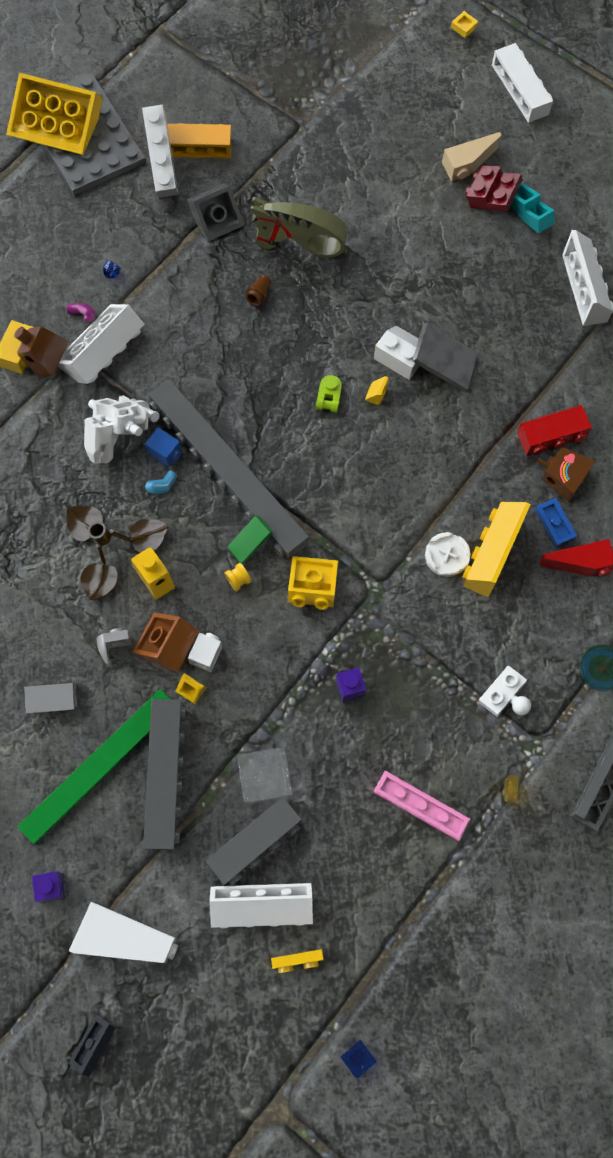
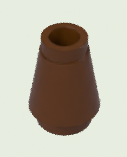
M261 275L246 290L245 297L251 305L259 306L264 303L272 282L267 275Z

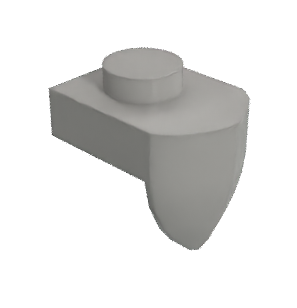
M123 628L112 629L110 633H104L97 637L98 650L106 664H109L110 648L132 645L128 630Z

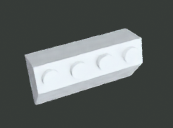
M572 230L562 256L582 324L587 326L606 323L613 313V302L609 300L608 285L604 283L602 277L603 269L597 261V249L593 247L590 238L577 230Z
M110 304L64 351L57 367L79 383H92L98 377V372L102 368L108 367L113 361L112 358L127 347L126 343L140 334V329L145 324L130 305Z

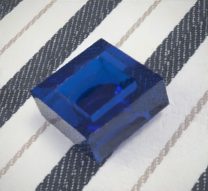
M360 1039L340 1056L356 1079L377 1062Z

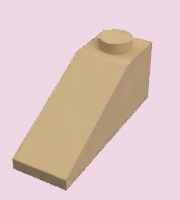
M498 132L444 149L442 164L450 180L454 181L470 176L498 149L501 133Z

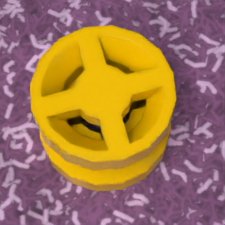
M238 563L232 571L227 570L224 572L226 579L236 592L240 590L243 584L248 585L252 582L248 572L241 563Z

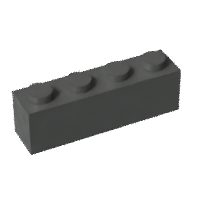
M282 797L205 862L224 886L228 884L233 886L243 878L241 873L248 867L252 870L263 861L260 858L267 851L271 854L282 845L280 843L281 839L286 835L290 838L301 829L299 824L302 822V819Z

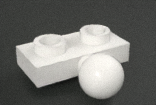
M507 666L482 695L478 703L496 717L499 716L509 702L512 704V709L516 714L525 715L531 710V702L524 696L517 697L516 694L526 684L527 679L510 666Z

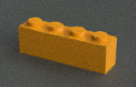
M167 124L172 157L231 158V125Z

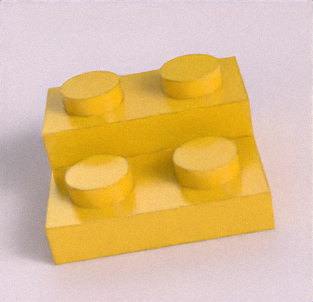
M293 556L287 603H292L295 607H303L305 604L315 605L320 610L333 607L338 561Z

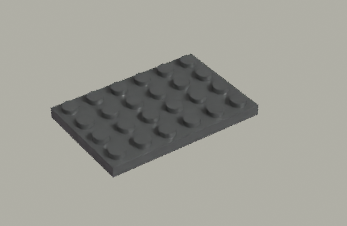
M92 72L66 83V85L96 92L103 98L99 120L84 155L44 145L73 195H77L145 164L146 159Z

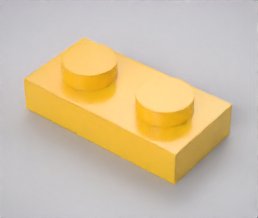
M322 949L271 958L272 968H278V972L283 973L294 971L293 965L303 964L304 969L319 966L318 961L323 960Z

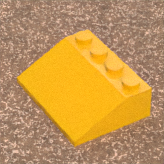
M19 73L6 135L84 155L99 120L103 98L93 91Z

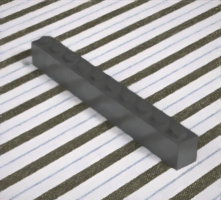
M169 379L148 393L150 409L161 415L164 425L169 430L172 428L175 431V436L182 445L186 444L189 447L191 456L196 461L199 459L203 463L202 467L205 472L217 479L216 483L219 488L231 495L230 499L233 504L245 511L244 515L250 522L255 516H260L269 526L273 533L268 539L274 544L273 549L280 557L284 556L289 560L309 545V536Z

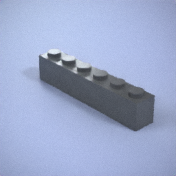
M152 699L143 849L174 850L175 845H179L180 830L175 829L176 819H181V804H177V794L182 795V780H178V770H183V755H179V745H184L185 731H180V721H185L186 707H181V700Z

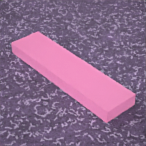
M384 771L373 791L374 794L458 842L471 820L387 771Z

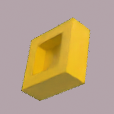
M463 11L451 22V28L466 38L478 27L479 21Z

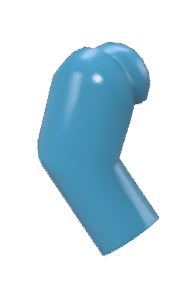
M168 471L164 479L150 480L146 483L145 488L151 494H165L170 490L178 475Z

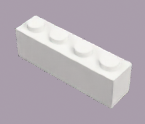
M516 43L495 50L492 66L527 122L529 123L549 115L553 104L552 96L544 88L542 80L535 74L532 65L526 60L523 51L519 49Z
M163 105L144 107L142 111L155 191L158 198L179 195Z
M311 883L211 887V928L301 926L313 924Z

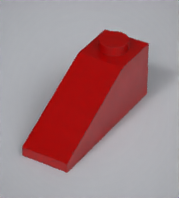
M609 539L544 554L539 563L542 567L586 576L598 575L599 577H604L611 574L613 570V549Z

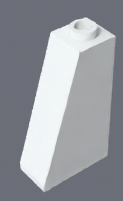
M91 902L69 951L76 954L167 963L168 959L173 960L178 945L175 944L177 938Z

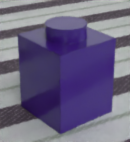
M359 667L336 674L335 681L342 703L365 696L366 687Z
M55 871L32 876L35 902L45 903L66 899L63 873Z

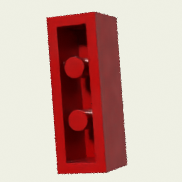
M579 405L523 422L519 426L517 435L526 455L533 453L534 455H539L549 448L554 447L558 449L569 442L575 441L577 443L585 440L592 426L583 406Z

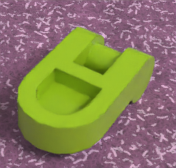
M328 375L321 380L316 410L329 409L331 412L337 413L342 387L338 377ZM325 398H330V399H333V400H332V401H328V400H324V399H325Z

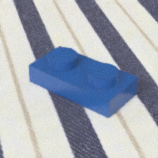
M556 498L536 506L534 510L555 548L576 539L577 534Z

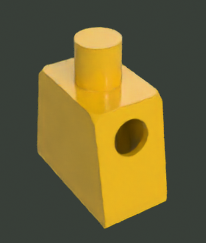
M151 547L131 559L133 568L155 600L175 589L168 570ZM164 579L161 584L156 585L159 580Z

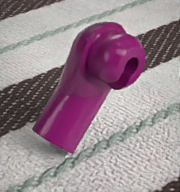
M85 303L67 304L68 315L84 314L83 319L85 322L95 320V310Z

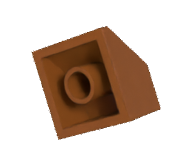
M154 613L132 653L164 669L178 672L185 661L190 647L195 643L199 630L181 617Z

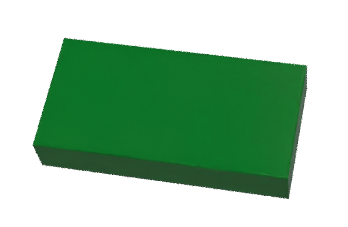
M255 516L227 548L241 564L245 563L269 538L273 531L260 516Z

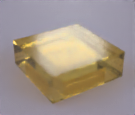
M510 774L505 779L503 801L506 803L517 801L518 775Z

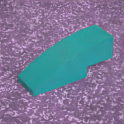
M521 183L510 206L528 226L537 233H541L555 224L554 210L541 202V194Z

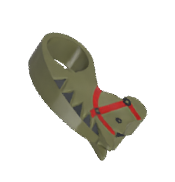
M253 197L252 201L255 206H251V211L254 213L253 222L258 227L256 244L259 247L272 249L275 247L276 242L291 238L316 256L335 257L343 253L346 243L347 226L336 215L310 205L286 202L270 203ZM319 235H328V236H331L332 238L322 237V236H319Z

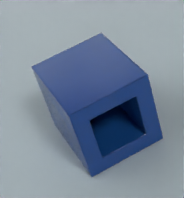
M157 428L145 443L147 453L167 467L172 462H176L181 455L180 441L160 428Z

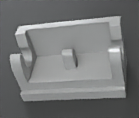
M65 683L24 687L26 713L74 710L77 707V684Z

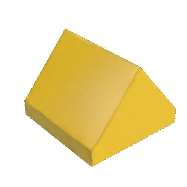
M184 673L175 692L196 704L207 687Z

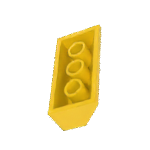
M501 502L498 509L493 508L488 519L492 522L490 528H484L480 536L483 543L481 547H475L471 556L475 561L472 567L467 565L462 578L466 579L463 587L489 597L531 504L527 502Z

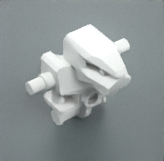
M120 396L119 401L110 398L96 401L94 399L90 400L88 406L93 409V417L85 419L84 447L90 461L94 464L110 462L113 459V449L119 434H135L140 436L143 430L148 429V418L150 421L156 422L159 419V413L151 410L147 402L143 400L137 401L136 399L130 400L125 396Z

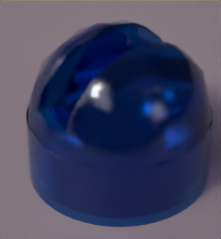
M106 261L103 266V274L106 278L114 279L121 271V267L111 261Z

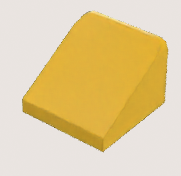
M385 376L372 382L365 398L366 401L381 405L388 387V377Z

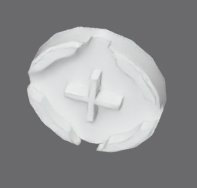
M449 532L434 536L429 541L425 551L428 567L437 575L444 577H453L462 573L469 564L471 555L467 542L462 537Z

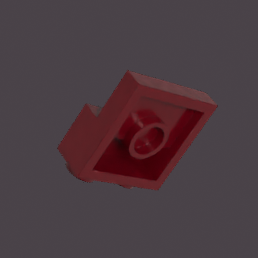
M482 165L480 170L474 173L472 186L466 188L465 195L470 208L508 211L523 181L521 174L502 173L499 166Z

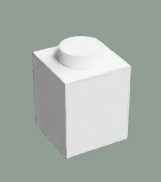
M199 633L189 654V663L212 672L222 650V643L219 641V637L211 633H206V635Z

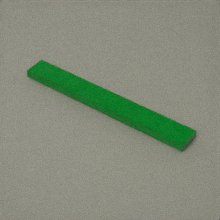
M161 689L17 826L34 845L150 734L152 699L171 700Z

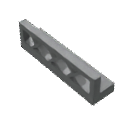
M613 735L570 816L595 832H598L613 802V788L611 789L610 784H613V780L609 781L607 777L611 766H613ZM602 786H606L609 796L607 800L598 802L596 795ZM591 807H595L598 814L595 824L585 819Z

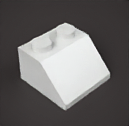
M398 326L388 329L375 345L374 359L410 380L419 368V365L412 362L419 339Z

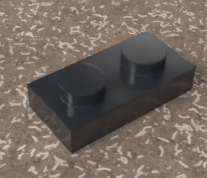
M96 1014L69 1064L82 1075L89 1077L116 1027L104 1017Z

